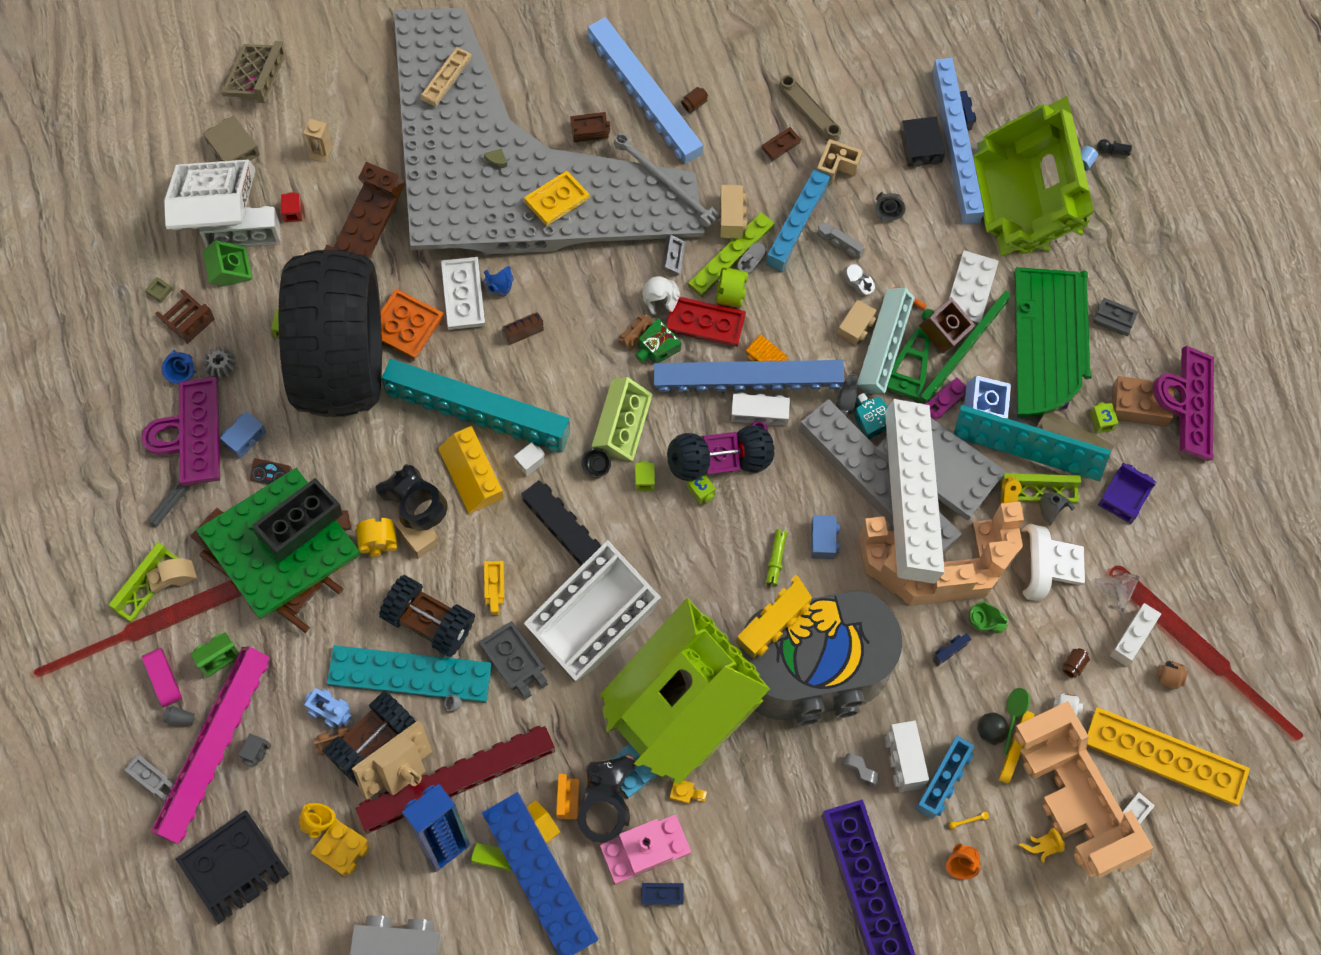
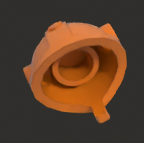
M961 843L955 845L953 853L946 862L948 874L954 878L965 880L977 876L981 870L978 850L972 846H963Z

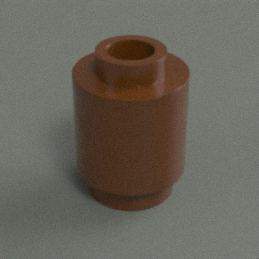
M696 87L683 97L681 104L687 112L695 111L708 101V94L703 88Z
M1081 648L1073 649L1065 660L1062 671L1071 678L1080 676L1090 661L1088 653Z

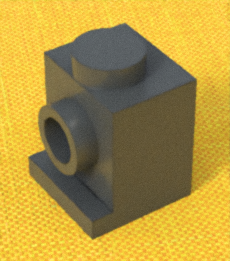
M249 733L239 753V757L243 760L242 763L251 768L254 765L257 766L258 762H261L265 757V748L270 749L271 744L269 741Z

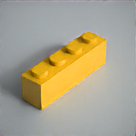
M797 575L791 579V586L787 590L783 588L778 593L779 595L774 600L775 603H769L760 613L761 617H755L737 636L736 643L753 659L758 655L760 657L764 655L769 649L767 646L772 641L774 643L777 642L783 635L782 631L786 627L790 629L796 623V617L800 613L804 615L811 608L810 602L812 597Z

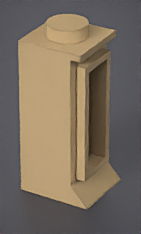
M309 119L303 133L306 136L310 150L309 158L326 163L333 147L327 123Z

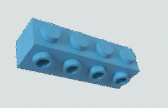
M959 736L955 737L915 810L932 820L936 815L941 816L946 807L943 805L945 799H950L955 790L952 786L955 781H960L965 772L962 770L965 763L969 765L974 756L971 753L974 748L973 744Z

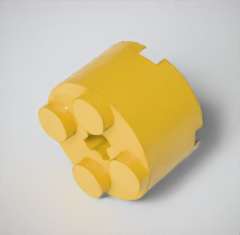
M375 518L359 522L357 527H355L357 547L360 553H368L370 557L381 556L382 552L396 551L397 540L394 521L388 518H381L382 522H375Z

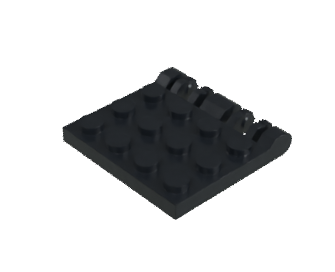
M247 810L175 859L218 924L226 920L218 908L219 904L229 917L233 915L231 908L225 902L229 897L233 898L237 907L240 909L244 907L236 892L240 891L247 903L261 895L253 884V880H257L264 892L268 890V885L260 875L267 871L270 879L276 884L279 882V879L271 869L273 866L282 879L290 874Z

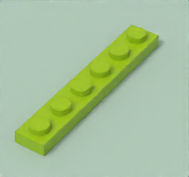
M760 212L747 225L746 231H743L742 238H734L688 282V286L702 297L722 278L719 277L722 267L732 268L741 259L743 254L748 251L750 246L758 243L774 227L775 223Z

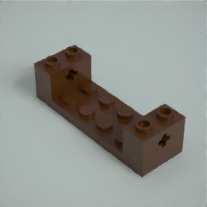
M365 162L358 177L363 183L358 197L334 247L326 245L324 250H344L353 252V254L365 255L370 259L405 183L399 175Z

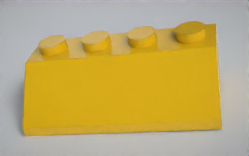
M472 426L454 433L438 447L468 514L504 499L503 490Z

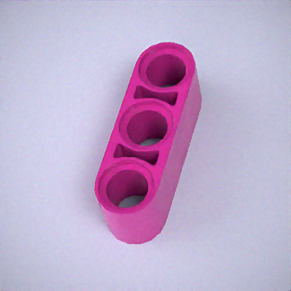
M162 648L143 655V662L162 707L164 708L181 700L182 695Z

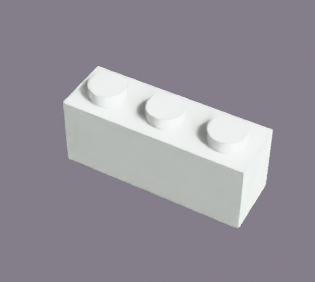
M742 392L733 394L731 422L752 424L756 421H761L766 425L787 426L790 398H785L782 395L775 397L764 394L748 395Z
M1144 603L1138 609L1109 656L1127 667L1137 654L1161 613Z

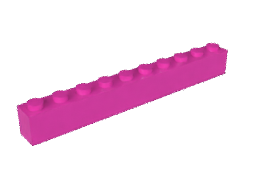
M250 646L241 648L150 833L176 844H179L185 838L186 828L189 822L194 819L198 804L205 797V789L212 782L217 765L223 760L225 748L232 742V734L242 721L243 711L250 705V697L260 684L259 679L267 670V662L270 657Z

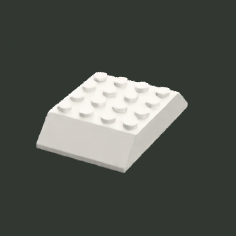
M607 540L524 624L575 681H578L597 668L653 613L661 596L613 544Z

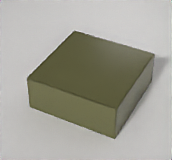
M156 277L145 291L148 295L162 303L173 288L162 279Z

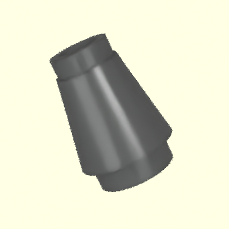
M175 706L166 707L163 723H168V726L193 725L195 713Z

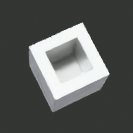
M531 442L514 456V462L527 477L544 464L545 454L539 446L535 447Z

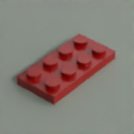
M679 297L673 312L669 313L666 326L672 333L738 347L746 311Z

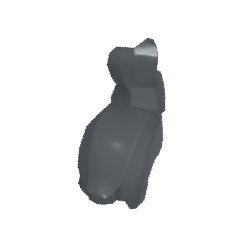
M856 375L847 376L844 380V387L841 388L837 398L836 407L845 416L852 414L855 406L858 388Z

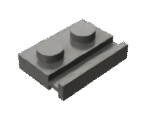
M1103 298L1093 323L1128 337L1138 311Z

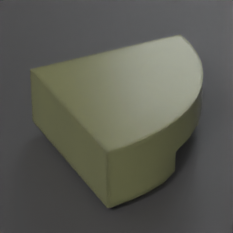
M502 149L484 153V158L487 162L498 165V167H507V161Z

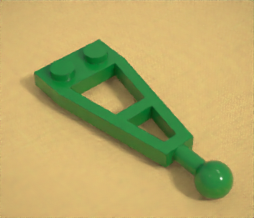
M924 310L921 315L922 320L924 321L934 310ZM921 328L915 329L896 359L886 389L919 401L925 384L930 345L929 337ZM917 337L924 339L923 352L911 348ZM906 355L921 360L919 380L896 372Z

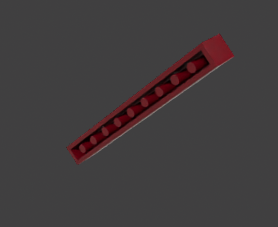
M546 726L533 727L529 730V733L525 735L517 734L509 742L496 743L492 746V749L486 752L480 750L474 753L472 758L467 760L466 758L459 759L454 763L455 765L449 768L444 766L437 769L435 774L430 776L423 775L419 784L415 782L416 786L408 784L395 795L386 791L379 794L375 800L371 801L368 799L359 803V807L355 809L365 833L369 834L405 818L402 813L405 810V805L413 799L417 801L421 798L424 790L431 785L436 786L440 784L451 798L554 753L555 746Z

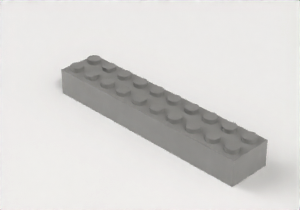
M828 399L801 421L799 431L882 517L885 516V520L894 528L889 463L874 453L877 447ZM939 512L942 550L944 554L958 542L961 533Z

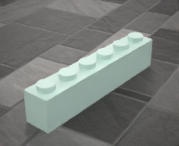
M906 287L887 289L858 378V386L866 394H884L886 392L915 298Z

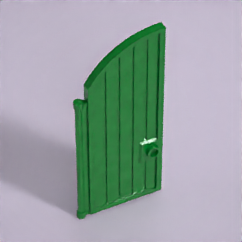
M1015 268L1017 417L1040 416L1063 407L1082 388V377L1084 379L1092 378L1090 371L1087 271L1079 273L1076 271Z

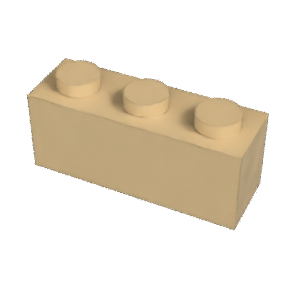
M721 185L720 238H742L743 231L747 229V220H743L747 212V207L743 206V204H746V193H743V185Z

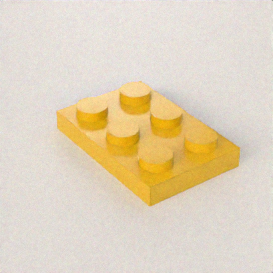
M566 170L525 196L524 202L548 226L589 200L590 194Z

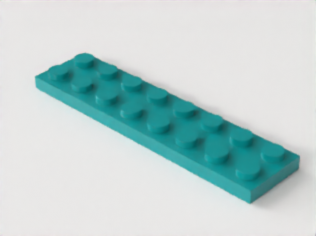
M961 405L953 433L960 439L1099 482L1111 450L964 405Z
M334 645L327 685L444 699L448 695H456L462 701L487 703L492 663Z

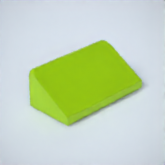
M476 842L471 863L512 872V868L500 847Z

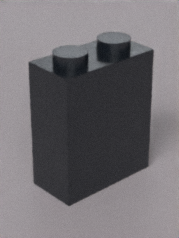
M937 116L902 120L900 135L907 166L919 167L926 164L937 165L942 163L945 150Z

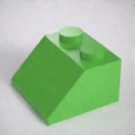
M215 240L203 250L209 283L227 286L253 279L246 247Z
M225 632L214 636L212 641L206 645L202 644L196 647L191 656L204 676L208 678L234 662L239 652Z

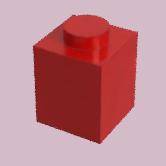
M289 192L281 194V215L284 222L302 221V200L299 193Z

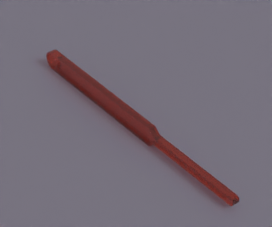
M1114 566L1110 570V580L1140 607L1145 603L1161 613L1157 622L1214 674L1225 676L1295 740L1303 738L1301 731L1231 670L1230 662L1128 570L1122 566ZM1113 571H1122L1124 574V579H1115L1113 576Z
M229 580L127 624L123 632L36 668L34 675L42 677L125 640L138 641L242 595L234 583Z

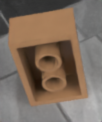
M1118 376L1112 387V404L1117 420L1167 427L1173 418V413L1164 410L1157 403L1153 393L1154 381ZM1169 386L1168 392L1174 397V387Z

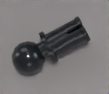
M1101 139L1097 143V149L1101 153L1111 151V155L1116 153L1130 156L1131 153L1129 152L1132 150V145L1116 143L1115 140L1111 144L1109 140Z

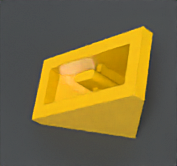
M536 800L527 806L546 843L561 833L549 813Z

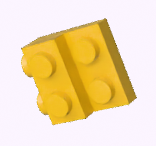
M335 819L311 854L343 877H346L347 874L350 875L355 870L359 857L366 855L370 848L368 846L370 843L353 829Z

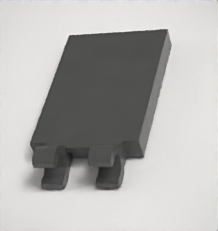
M512 621L479 642V645L511 691L517 688L524 700L532 696L526 685L533 680H536L541 689L548 685L547 679L541 673L545 670V666Z

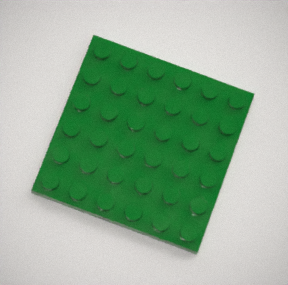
M297 467L196 529L201 539L259 620L361 555L337 520L281 562L257 538L252 525L308 484Z

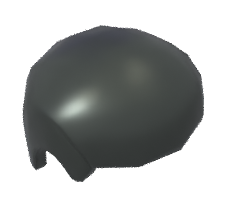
M591 448L583 455L582 467L588 475L602 477L609 472L611 458L606 451L599 448Z
M991 712L984 714L978 720L977 730L983 740L996 745L1002 743L1007 738L1009 727L1002 715Z

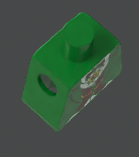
M658 318L639 338L641 350L635 356L641 363L648 358L654 363H660L680 352L682 342Z

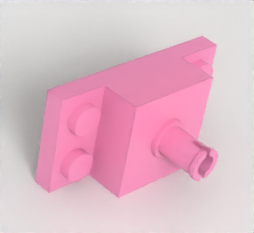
M676 814L660 821L655 819L619 834L618 838L600 845L615 885L692 853Z

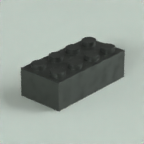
M314 478L254 523L252 527L257 538L281 562L338 519L343 513L339 502Z

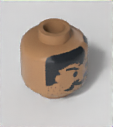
M1167 661L1164 666L1160 665L1157 676L1160 677L1162 685L1179 689L1180 686L1184 687L1188 671H1185L1186 668L1182 664Z

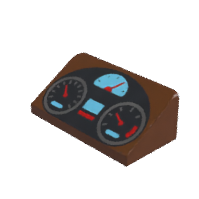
M254 458L250 480L270 484L290 472L292 467Z

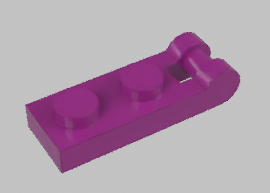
M958 377L929 402L925 403V405L930 406V417L935 421L965 397L966 385Z

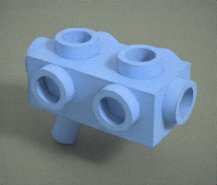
M315 688L313 692L308 693L304 700V705L308 709L307 714L315 719L320 716L325 719L324 724L332 729L335 726L341 728L342 725L346 726L352 718L349 704L340 698L338 701L332 698V694L325 689L320 691ZM320 702L324 703V704L322 705L323 708H318V707H317L318 703H320Z

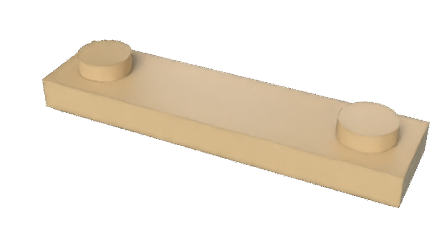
M456 47L420 95V100L437 107L472 59V54Z

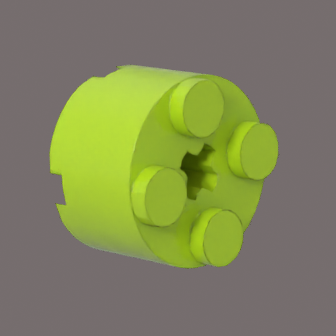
M722 267L719 276L722 278L718 282L716 291V304L741 307L746 295V288L744 286L747 283L748 272Z

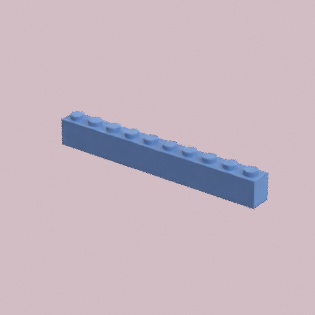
M844 360L654 363V386L659 392H670V389H677L679 392H687L689 389H696L699 392H705L708 389L726 391V388H734L735 391H744L745 388L762 391L764 388L783 390L785 387H791L792 390H801L802 387H810L812 390H819L821 387L840 389V387H844Z

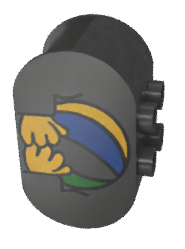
M849 591L812 598L810 602L811 608L804 615L800 613L796 617V623L790 629L786 627L782 631L783 635L775 643L772 641L767 646L769 649L761 657L758 655L753 659L740 647L744 658L756 667V671L760 674L759 677L770 688L763 696V702L755 711L775 720L796 718L798 726L819 722L821 720L820 713L835 711L837 718L851 717L860 713L859 706L872 701L884 689L899 661L902 651V633L897 618L886 603L878 597L863 591ZM760 610V611H758L757 613H755V614L748 620V622H747V624L745 625L744 629L751 623V621H752L755 617H758V618L761 617L760 613L762 612V610Z

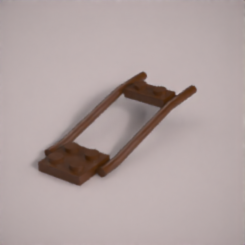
M216 507L199 527L224 512ZM195 530L191 535V539L205 548L199 556L229 577ZM326 577L275 611L301 631L307 633L310 627L295 615L299 613L323 583L337 594H341L344 588L331 578Z

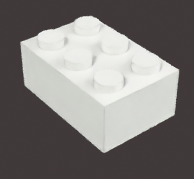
M916 720L892 724L887 731V736H884L886 748H889L891 753L889 763L890 767H894L895 775H893L894 785L898 787L899 793L923 789L929 781Z

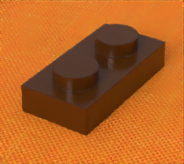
M789 127L764 143L762 150L774 161L800 144L801 138Z

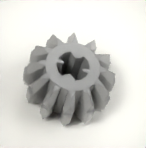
M218 347L215 352L211 349V355L205 354L206 360L203 361L206 373L210 374L211 377L218 376L220 380H222L224 375L229 378V372H234V366L237 364L236 360H234V354L232 352L229 353L227 348L222 351Z

